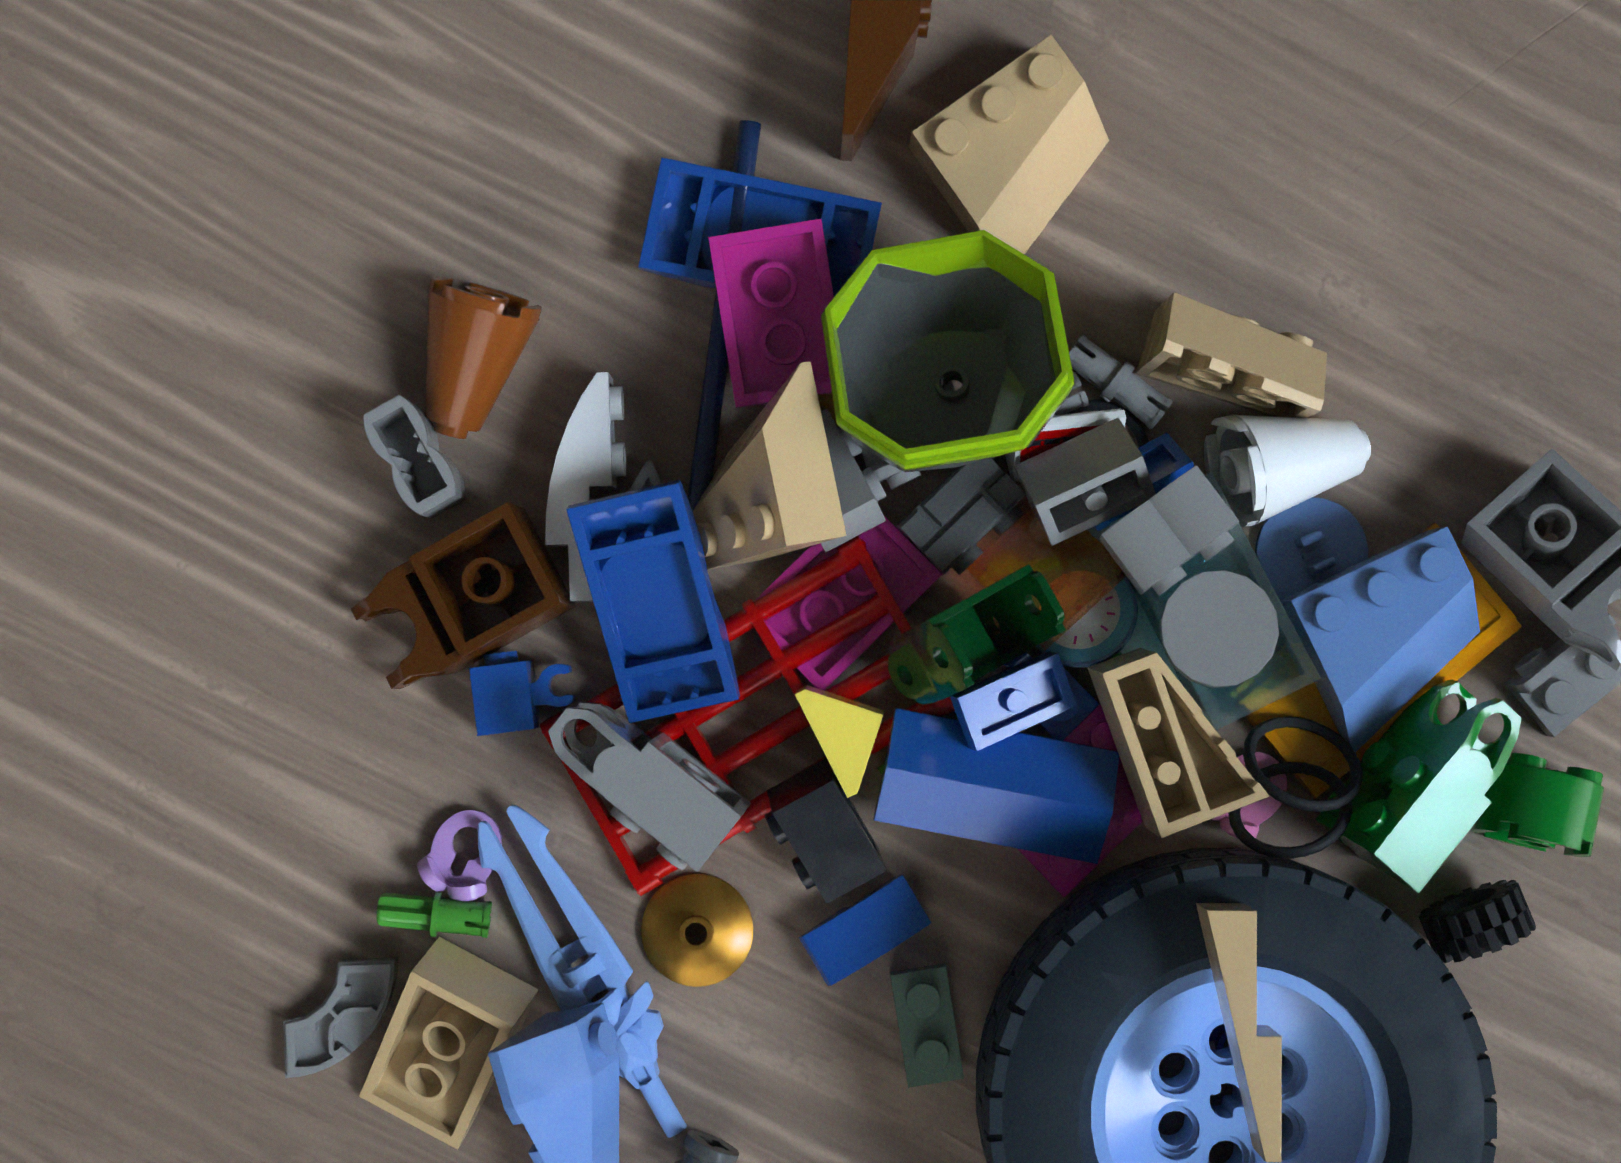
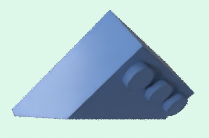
M1448 526L1427 530L1276 602L1340 736L1353 748L1355 753L1480 632L1473 577Z

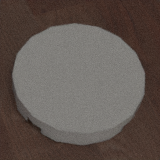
M1226 570L1202 572L1181 583L1165 602L1159 622L1162 647L1171 666L1189 681L1210 688L1235 686L1257 675L1272 658L1279 637L1277 612L1266 592L1248 577Z

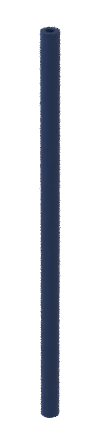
M749 120L739 121L732 172L750 176L755 175L761 131L760 123ZM734 187L728 234L741 232L747 195L746 189ZM717 289L687 496L692 512L713 478L728 370V357Z

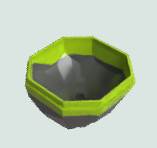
M985 230L872 250L821 314L837 425L863 448L903 472L955 468L1027 448L1034 442L1066 400L1074 385V376L1054 273ZM951 380L962 383L961 388L954 392L944 390L943 386Z

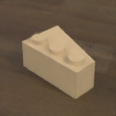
M1140 647L1088 667L1145 828L1163 838L1270 797L1261 784L1254 780L1236 757L1235 751L1228 742L1218 734L1203 715L1202 709L1157 652Z

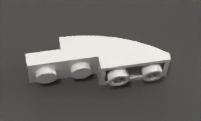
M597 372L581 395L560 442L549 485L545 545L552 548L568 547L571 602H593L566 509L569 505L595 500L596 490H617L616 476H626L625 443H615V420H624L623 387H613V378L608 372Z

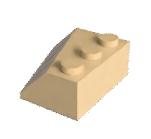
M1051 34L912 131L908 148L968 233L985 230L1025 255L1107 145L1109 139L1084 79Z
M1173 292L1154 312L1135 374L1268 416L1308 418L1321 412L1325 394L1327 353L1312 347L1313 340L1305 336L1290 332L1278 334L1261 327L1259 323L1251 319L1225 313Z
M811 361L802 362L797 366L730 449L693 510L702 539L707 570L760 561L847 536Z

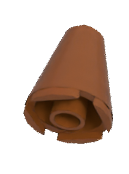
M433 276L428 288L425 416L435 422L434 431L449 437L466 439L468 431L479 432L483 427L540 320L542 307L539 305L528 306L529 300L471 282L469 286H465L463 291L452 287L453 278Z

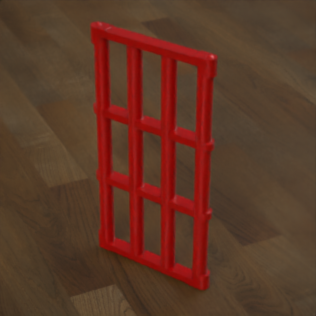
M858 535L837 546V553L758 600L753 601L750 598L741 603L743 607L741 610L724 619L729 642L755 628L772 656L737 677L740 692L739 700L675 713L644 733L652 739L664 733L673 741L687 734L702 759V764L735 789L727 776L729 773L809 727L810 724L801 706H798L715 755L698 726L783 676L795 695L797 690L805 686L794 669L889 613L901 634L912 629L875 567L873 559L866 549V542L860 539ZM861 565L878 594L782 651L765 621ZM886 654L826 691L851 700L862 696L891 678L887 664L890 654ZM617 683L586 701L602 703L613 710L624 705ZM950 697L926 705L915 703L905 709L941 717H947L955 712ZM563 711L556 713L539 724L542 734L553 750L548 731ZM893 717L880 724L870 756L888 746ZM579 719L576 732L578 733L591 724L583 719ZM563 730V739H564V742H565L566 746H567L570 750H572V749L570 748V746L568 745V742L566 741L565 732H564V730ZM825 756V757L821 758L820 760L816 761L815 763L811 764L810 766H812V765L818 763L819 761H821V760H823V759H825V758H827V757ZM561 760L626 870L625 873L632 883L633 889L640 896L663 884L662 878L679 869L660 854L640 865L623 837L631 832V830L623 826L613 816L611 817L596 790ZM767 791L750 800V806L721 843L742 831L748 834L757 828L756 823L764 819L765 814L772 811Z

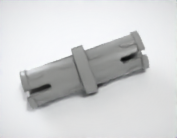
M1082 334L1069 352L1072 370L1102 391L1099 395L1100 398L1107 403L1111 399L1145 423L1146 427L1150 430L1165 414L1164 411L1173 402L1172 399L1165 397L1134 374L1135 366L1127 360L1121 364L1090 341L1085 334Z

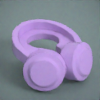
M465 810L452 815L440 826L433 839L430 853L417 862L419 874L426 885L436 892L447 890L449 897L458 901L475 900L487 893L486 879L493 870L481 867L480 856L476 859L468 860L461 875H454L451 865L457 855L453 847L454 836L458 830L464 827L477 829L481 821H487L502 845L500 828L491 816L477 810Z

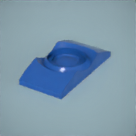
M661 157L638 268L691 284L716 288L708 237L728 234L734 187L747 190L741 232L822 219L833 295L835 297L872 251L882 203Z
M681 480L569 505L566 511L629 723L739 700L740 692L726 625L714 597L701 535Z

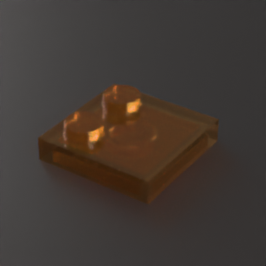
M1032 508L967 568L969 574L983 588H986L1030 564L1033 571H1038L1044 575L1065 614V619L1062 623L1066 631L1126 577L1107 549L1088 530L1052 546ZM1032 595L1035 606L1041 610L1038 599ZM1066 631L1038 645L1046 651Z

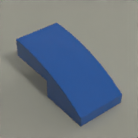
M899 875L893 877L853 905L840 909L804 933L799 939L827 986H832L930 925L931 921L904 876Z

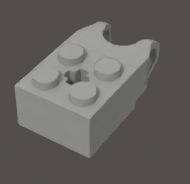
M1552 448L1467 523L1461 544L1565 643L1595 655L1602 662L1617 671L1621 667V640L1616 628L1609 619L1607 608L1612 602L1621 599V510ZM1552 532L1558 539L1556 542H1549L1540 538L1538 534L1544 537Z
M580 702L576 708H566L548 731L554 751L558 757L581 779L614 805L610 811L613 817L635 833L644 829L660 842L656 847L660 855L681 870H684L689 865L698 872L751 804L750 801L666 734L661 733L652 739L636 725L629 723L625 717L602 703ZM579 719L589 722L596 729L597 738L594 746H587L579 739L576 732ZM563 730H564V732H565V736H566L568 745L570 746V748H571L572 750H570V749L566 746V744H565V742H564V739H563Z

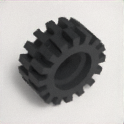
M1500 880L1492 885L1489 882L1481 884L1479 888L1472 889L1470 887L1462 890L1463 893L1458 895L1451 894L1444 897V901L1432 903L1430 908L1423 909L1419 915L1429 944L1443 963H1448L1452 960L1454 962H1461L1470 956L1472 959L1483 956V953L1489 951L1495 953L1502 950L1501 947L1504 945L1512 946L1520 942L1518 938H1526L1531 934V931L1536 929V924L1523 892L1516 880L1508 882Z

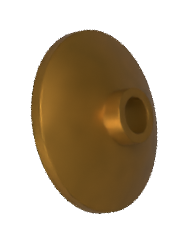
M687 874L664 884L650 899L642 918V943L650 962L666 978L685 986H709L731 976L746 959L753 939V919L745 899L731 884L709 874ZM691 923L702 924L707 930L706 939L699 943L690 941L686 936V927Z

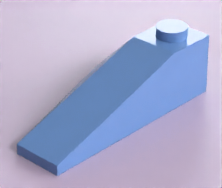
M604 1003L546 1013L488 1052L506 1114L513 1125H524L534 1143L528 1152L533 1163H619V1054L617 1051L616 1032L608 1020Z

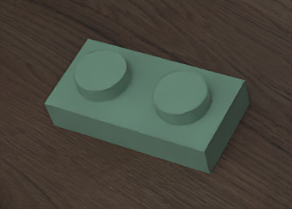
M945 963L890 972L908 1088L964 1079Z

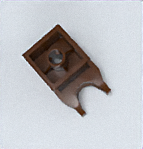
M506 502L408 557L409 560L387 572L373 591L352 607L351 611L356 620L363 619L365 622L383 614H394L400 611L406 613L413 621L416 630L415 645L411 653L401 661L398 668L386 677L391 689H402L426 677L456 674L483 659V655L494 653L573 609L576 605L570 601V594L526 510ZM492 571L499 573L501 576L499 589L495 593L489 592L486 589L493 582L490 574Z

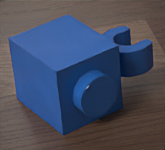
M517 651L483 655L484 666L469 668L477 736L539 728L541 723L539 705L563 707L576 701L575 695L559 696L551 688L552 679L556 675L572 672L571 665L554 664L542 671L537 681L535 680L533 660L518 662Z

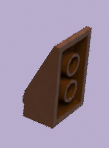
M851 0L840 161L853 160L913 58L917 37L927 38L932 0Z

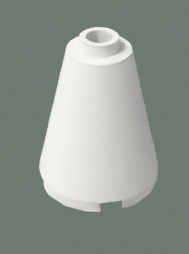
M1230 414L1225 417L1215 418L1212 421V425L1218 426L1216 434L1206 435L1204 443V465L1207 479L1218 494L1223 496L1227 506L1240 521L1235 528L1254 526L1361 474L1365 468L1366 461L1369 460L1371 455V445L1366 432L1359 429L1352 420Z

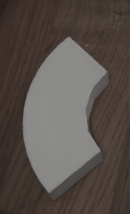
M398 957L343 959L338 962L335 983L324 1002L310 1013L290 1017L283 1021L285 1078L305 1076L329 1068L346 1058L368 1039L379 1025L391 1002L397 979Z

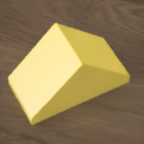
M809 685L797 690L795 696L846 797L849 798L857 794L884 710Z

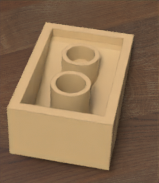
M438 937L409 975L359 1097L458 1150L495 1080L488 1052L521 1030L539 989L455 944Z

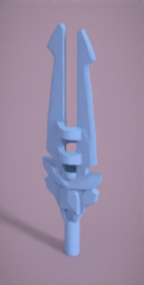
M512 804L507 808L509 818L579 938L563 948H560L492 827L487 821H481L477 827L481 867L490 868L499 874L537 965L560 1010L604 1003L608 1020L613 1025L617 1036L619 1076L626 1078L636 1089H640L667 1138L679 1134L687 1125L658 1076L660 1070L657 1063V1039L664 1025L660 1012L648 1009L654 996L649 982L643 983L630 995L626 982L633 973V969L600 919L546 848L545 841L549 828L517 805ZM588 954L589 957L583 963L572 968L571 964L574 961ZM608 989L609 992L603 998L592 1003L591 998Z

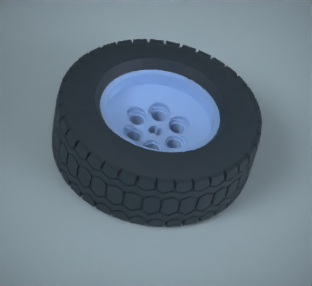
M1192 848L1158 854L1153 857L1150 856L1110 871L1071 895L1053 910L1023 943L997 987L983 1027L976 1066V1115L983 1154L987 1163H1210L1208 1157L1211 1148L1216 1143L1225 1140L1233 1142L1234 1149L1229 1160L1224 1163H1494L1496 1146L1491 1140L1497 1139V1102L1494 1098H1491L1492 1095L1496 1094L1489 1056L1485 1054V1051L1488 1049L1476 1016L1472 1011L1470 1012L1472 1008L1454 976L1449 973V969L1427 942L1421 938L1419 933L1386 905L1343 880L1290 859L1273 858L1252 850L1240 848ZM1196 903H1245L1257 911V1025H1268L1282 1036V1162H1265L1253 1148L1230 1047L1228 1045L1224 1049L1215 1050L1211 1049L1209 1045L1211 1032L1217 1026L1224 1024ZM1170 1053L1183 1054L1185 1064L1183 1070L1178 1075L1172 1078L1159 1076L1158 1067L1166 1055ZM1221 1084H1232V1095H1224L1222 1097V1105H1210V1096L1220 1093ZM1172 1111L1184 1113V1124L1177 1133L1172 1135L1159 1133V1122L1166 1113Z

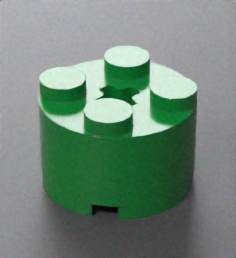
M1511 753V757L1508 759L1503 772L1485 793V796L1492 803L1473 825L1472 831L1475 833L1485 832L1484 837L1533 850L1546 852V849H1555V845L1565 847L1563 855L1591 857L1604 787L1601 786L1603 774L1579 767H1567L1566 772L1545 769L1547 760L1544 758L1523 753Z

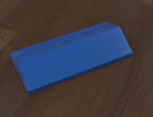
M895 708L873 820L1098 864L1113 814L1119 754L1118 751L1022 732L975 751L968 748L958 720Z

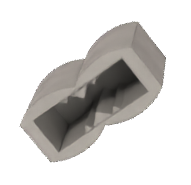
M398 395L364 414L363 421L367 438L376 453L392 465L394 485L408 507L422 516L433 519L466 500V487L463 477L453 461L439 451L437 432L434 431L433 423L426 418L423 410Z
M1196 465L1101 534L1099 540L1140 595L1153 587L1160 596L1187 576L1181 567L1199 553L1208 561L1233 543L1235 540L1229 531L1240 521Z

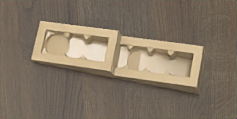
M1196 903L1252 1146L1265 1162H1282V1036L1268 1025H1257V911L1245 903Z

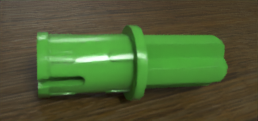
M385 892L380 895L378 900L376 919L380 926L430 931V937L435 938L438 932L488 938L492 901H458L442 898V892H436L434 897Z

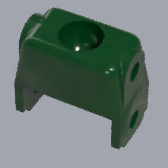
M1030 564L893 639L888 648L890 654L887 663L889 674L897 689L906 697L915 699L919 704L926 705L943 700L967 689L974 684V681L1034 646L1066 631L1062 623L1065 619L1064 611L1044 575L1038 571H1033ZM1032 595L1038 599L1041 610L1035 606ZM993 617L998 621L1000 629L996 626Z

